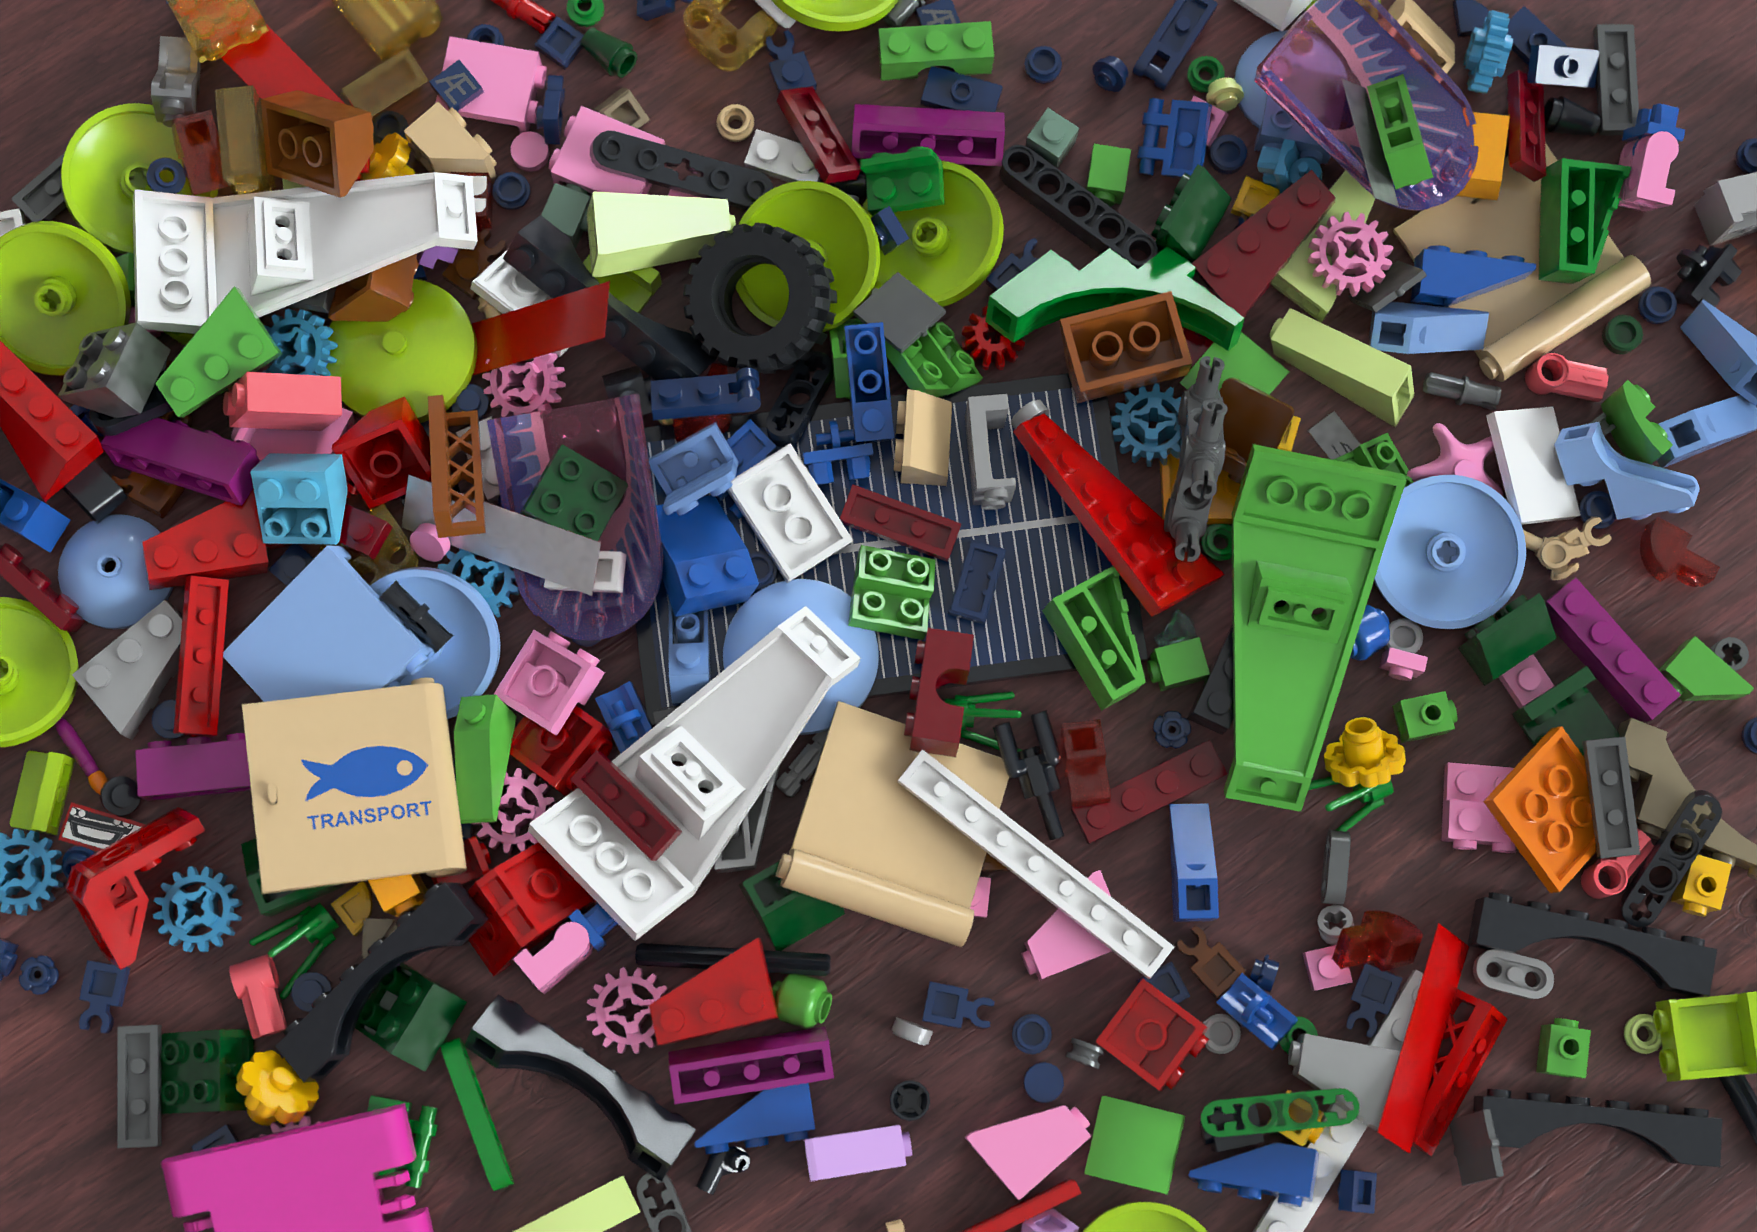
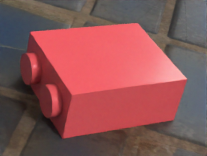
M246 372L229 388V392H225L223 412L224 415L229 416V427L323 431L342 416L341 377Z

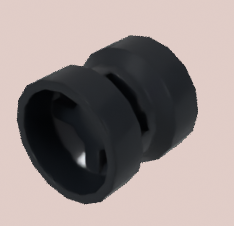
M912 1080L903 1081L896 1085L889 1099L890 1107L894 1114L900 1119L907 1121L918 1120L923 1117L930 1105V1096L925 1086Z

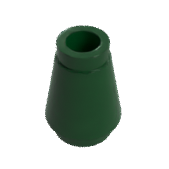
M594 27L587 30L582 37L581 46L587 50L610 76L625 77L635 66L637 53L633 50V46L630 43L598 31Z

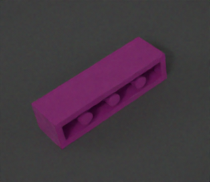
M855 104L852 154L855 158L869 159L876 153L885 152L893 155L905 153L912 147L922 146L933 149L941 161L955 164L1002 166L1005 136L1004 113Z
M158 417L113 436L105 435L101 441V446L115 466L240 506L243 505L253 489L251 470L260 462L256 455V449L243 440L234 442L224 439L210 430L202 432L190 428L181 421L173 420L170 422Z
M1576 577L1545 601L1554 631L1580 661L1589 668L1596 679L1631 718L1647 723L1681 696Z
M245 733L226 735V741L211 742L210 737H194L187 739V745L172 746L171 741H154L147 743L148 749L135 750L138 797L144 800L153 801L251 791Z
M825 1026L668 1052L675 1104L834 1079L829 1039Z

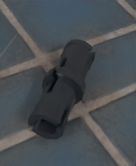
M397 580L378 598L405 622L403 625L408 630L411 628L430 646L435 654L454 636L428 612L430 608L425 603L421 606Z

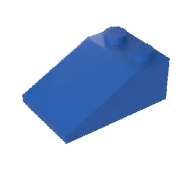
M712 495L697 499L699 504L682 515H678L676 511L666 515L663 510L664 504L656 505L663 550L662 579L675 617L746 602L759 585L746 545L716 497H712ZM642 508L641 510L643 511L645 517H646L647 520L649 521L647 515L645 514V512H644V510H643V508Z

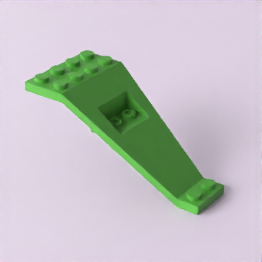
M1256 444L1252 445L1232 511L1234 758L1223 789L1225 798L1301 812L1382 553L1407 481L1404 474ZM1278 601H1286V604L1282 607L1274 606ZM1316 608L1324 609L1321 614H1312V611Z

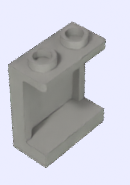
M1007 394L968 397L965 411L973 505H982L984 510L1004 508L1006 506L1005 503L1012 501L1016 488L1015 478H992L987 429L1004 428L1009 410Z

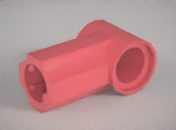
M1548 353L1527 369L1525 382L1527 387L1538 395L1556 393L1599 402L1602 400L1607 388L1609 375H1607V368L1569 361L1558 353ZM1542 367L1548 368L1552 372L1553 381H1549L1543 376Z
M1637 829L1641 855L1600 858L1593 865L1586 868L1581 876V885L1585 893L1592 898L1602 899L1623 891L1630 876L1652 851L1654 845L1651 842V838L1642 830ZM1600 870L1606 872L1610 877L1608 889L1599 883L1598 873Z
M266 954L229 966L231 982L238 999H242L252 1039L284 1031L287 1028V1023L277 988L280 987V982L273 958Z

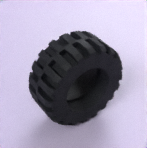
M755 223L752 227L747 224H740L733 227V233L722 231L715 235L714 240L716 244L713 247L705 244L698 252L702 257L699 264L691 263L687 273L693 275L691 285L684 284L683 296L690 298V305H685L683 308L685 318L694 322L689 328L694 339L701 340L703 342L701 348L707 354L717 357L719 362L738 369L754 368L763 374L776 373L777 369L787 371L796 367L797 360H808L814 355V351L811 349L815 343L822 345L828 335L822 331L826 323L833 325L836 315L829 312L830 303H837V291L830 289L829 283L834 281L831 269L824 267V257L818 250L811 248V243L802 237L782 228L764 223ZM763 263L772 264L782 270L788 283L789 301L786 312L779 323L768 332L761 335L748 334L741 330L733 315L732 297L735 286L739 279L754 266Z

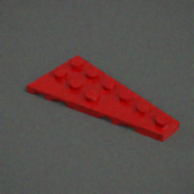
M1041 414L1022 422L1013 431L1151 617L1209 587L1225 575L1201 552L1195 561L1187 562V552H1184V560H1179L1175 555V539L1171 536L1170 532L1164 531V519L1046 414Z

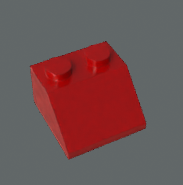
M405 396L369 411L332 444L333 452L335 454H342L345 471L369 509L405 495L408 475L432 483L430 438Z

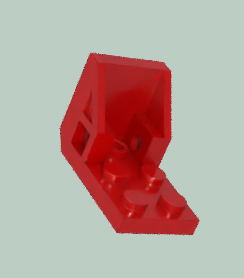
M180 807L171 810L72 866L65 889L102 955L120 970L136 960L149 900L134 872L138 869L140 872H144L155 867L162 861L161 856L173 849L181 851L190 847L197 841L196 836L205 831L197 816Z
M537 842L493 868L477 880L467 891L490 918L468 940L492 975L496 976L515 962L513 958L524 949L530 951L551 935L576 909L581 911L596 901Z

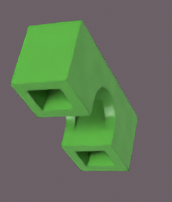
M991 21L880 28L878 52L881 81L918 78V73L921 70L933 66H948L953 68L954 72L963 75L992 73L994 50Z

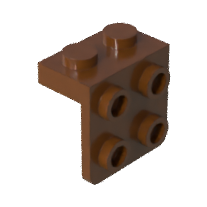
M1229 377L1223 382L1219 391L1221 397H1223V403L1228 408L1223 420L1226 448L1222 470L1228 473V477L1231 480L1241 484L1252 445L1256 444L1278 449L1294 416V409L1292 406L1234 377Z

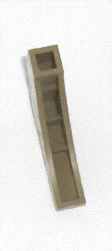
M1630 718L1620 723L1618 733L1619 737H1625L1631 781L1638 782L1641 779L1634 800L1637 829L1642 830L1651 839L1659 840L1684 799L1696 790L1683 774L1667 744L1666 737L1668 732ZM1706 802L1702 806L1698 804L1693 806L1697 815L1692 824L1686 819L1682 822L1690 825L1697 833L1701 830L1695 824L1702 813L1709 815L1712 812ZM1720 819L1700 852L1710 855L1712 859L1732 864L1731 869L1734 868V865L1748 870L1747 876L1757 880V845L1743 837L1724 820ZM1678 833L1671 838L1674 841L1673 846L1678 850L1684 852L1691 847L1692 837L1689 834Z

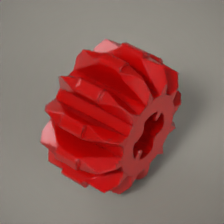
M985 306L982 308V318L974 313L969 315L968 320L971 325L962 327L961 334L967 339L962 342L961 347L963 350L972 351L970 356L974 362H977L980 358L983 359L982 369L988 370L990 362L995 361L998 370H1003L1005 366L1004 358L1009 362L1015 363L1018 359L1016 351L1023 350L1025 342L1019 339L1013 343L985 322L988 307ZM995 333V338L1000 335L999 343L992 344V339L986 341L987 334Z

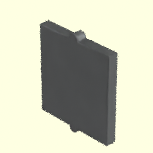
M1398 260L1390 266L1388 271H1383L1386 275L1380 284L1374 282V287L1369 293L1363 290L1361 286L1356 297H1352L1351 294L1348 297L1352 303L1376 313L1397 297L1404 295L1408 289L1427 275L1423 269Z
M897 272L879 289L874 288L872 295L856 308L853 313L864 324L883 322L885 341L902 354L920 336H927V330L943 317L946 311Z
M1490 1109L1452 1119L1450 1128L1455 1148L1454 1156L1457 1157L1462 1186L1504 1176L1498 1149L1499 1140L1495 1135Z

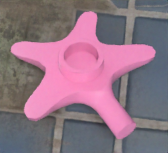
M1441 423L1435 424L1433 426V433L1440 446V456L1430 463L1412 468L1408 471L1407 476L1414 482L1438 475L1465 476L1485 483L1503 496L1504 493L1500 486L1484 470V460L1494 450L1491 436L1477 443L1463 444L1452 435L1445 425Z

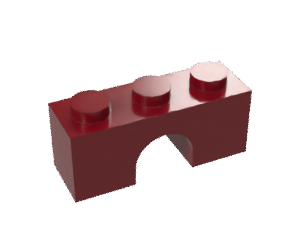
M928 628L926 640H918L914 663L922 664L920 677L912 676L909 696L910 700H917L915 713L907 712L904 736L911 737L909 750L921 752L923 749L931 754L950 757L957 756L964 707L945 703L939 698L936 690L948 683L966 685L971 663L973 634Z

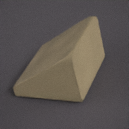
M627 88L619 89L594 108V111L637 129L650 120Z
M371 918L363 920L361 954L363 959L369 955L367 951L374 942L382 937H388L397 928L395 925L397 920Z

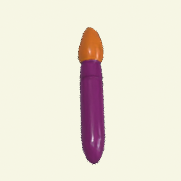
M61 717L55 724L56 730L81 770L88 777L91 788L100 795L103 785L107 782V777L105 773L99 770L95 760L72 725Z

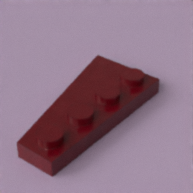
M1311 169L1192 263L1196 267L1195 272L1218 299L1234 308L1245 318L1257 299H1260L1268 289L1275 276L1292 258L1293 253L1307 239L1333 206L1336 197Z

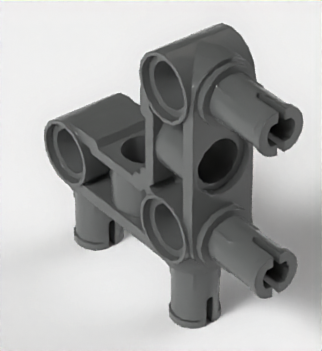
M1204 356L1200 359L1196 383L1188 391H1183L1178 412V425H1180L1181 437L1180 462L1171 497L1167 502L1164 518V531L1170 532L1176 541V557L1183 561L1184 552H1187V562L1195 561L1200 555L1199 538L1204 537L1209 510L1213 496L1217 492V480L1222 471L1226 443L1224 441L1223 420L1228 408L1223 403V397H1221L1218 390L1225 364L1221 359L1214 357L1211 367L1209 365L1210 356Z

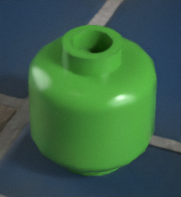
M788 974L783 981H777L774 984L772 990L780 1021L803 1029L813 1028L817 1023L821 1024L825 1021L830 1011L832 994L827 992V986L823 980L809 975Z

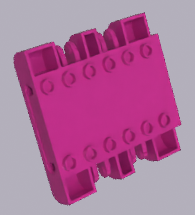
M405 1103L165 1158L161 1162L173 1217H183L210 1210V1215L184 1222L185 1232H200L208 1228H214V1232H433L428 1207L388 1216V1213L416 1205L412 1195H401L389 1200H385L382 1188L399 1186L410 1180L409 1171H397L380 1176L378 1172L408 1164L417 1157Z

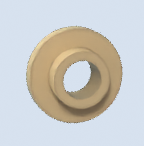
M739 104L728 105L718 114L717 128L723 138L733 142L742 141L751 135L754 129V118L751 111L745 106ZM737 119L743 124L738 129H732L729 123Z

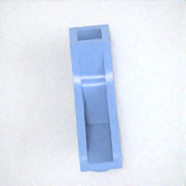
M1599 422L1564 428L1555 442L1556 452L1567 486L1574 484L1591 486L1605 479L1617 520L1624 518L1641 520L1649 517L1652 513L1664 511L1680 513L1688 510L1695 504L1700 489L1697 480L1693 476L1622 456L1607 442Z

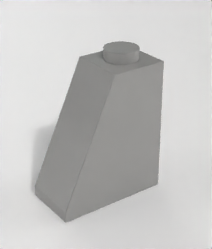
M1300 1034L1298 1035L1297 1042H1291L1288 1065L1294 1066L1292 1075L1314 1090L1344 1088L1352 1091L1357 1096L1360 1104V1110L1356 1119L1372 1130L1378 1131L1400 1051L1315 1035ZM1336 1095V1105L1346 1112L1353 1109V1103L1345 1101L1344 1095Z

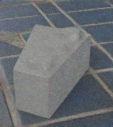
M1757 172L1717 181L1713 186L1704 190L1705 195L1694 205L1710 246L1757 232Z
M167 600L161 602L72 674L117 731L131 740L138 733V727L149 710L153 709L157 704L158 696L170 678H174L179 669L183 615Z
M780 765L714 863L716 873L756 869Z

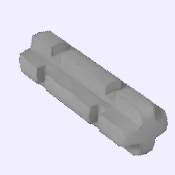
M828 730L816 733L812 738L814 743L812 745L808 743L788 767L790 772L788 774L784 772L776 781V786L787 796L794 797L802 787L800 784L802 780L806 782L815 772Z

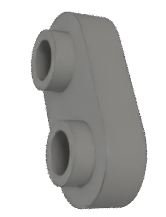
M1494 949L1481 953L1473 964V974L1476 981L1486 989L1525 999H1539L1549 994L1554 985V975L1551 968L1545 962L1538 959ZM1490 962L1498 967L1496 977L1489 976L1486 971L1487 965ZM1528 972L1533 973L1536 977V984L1533 987L1528 986L1525 982V976Z

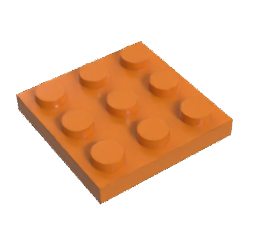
M1562 726L1551 728L1483 802L1549 893L1561 892L1596 853L1585 758Z

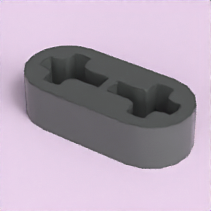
M1329 829L1327 833L1321 881V903L1341 906L1344 903L1350 858V832Z

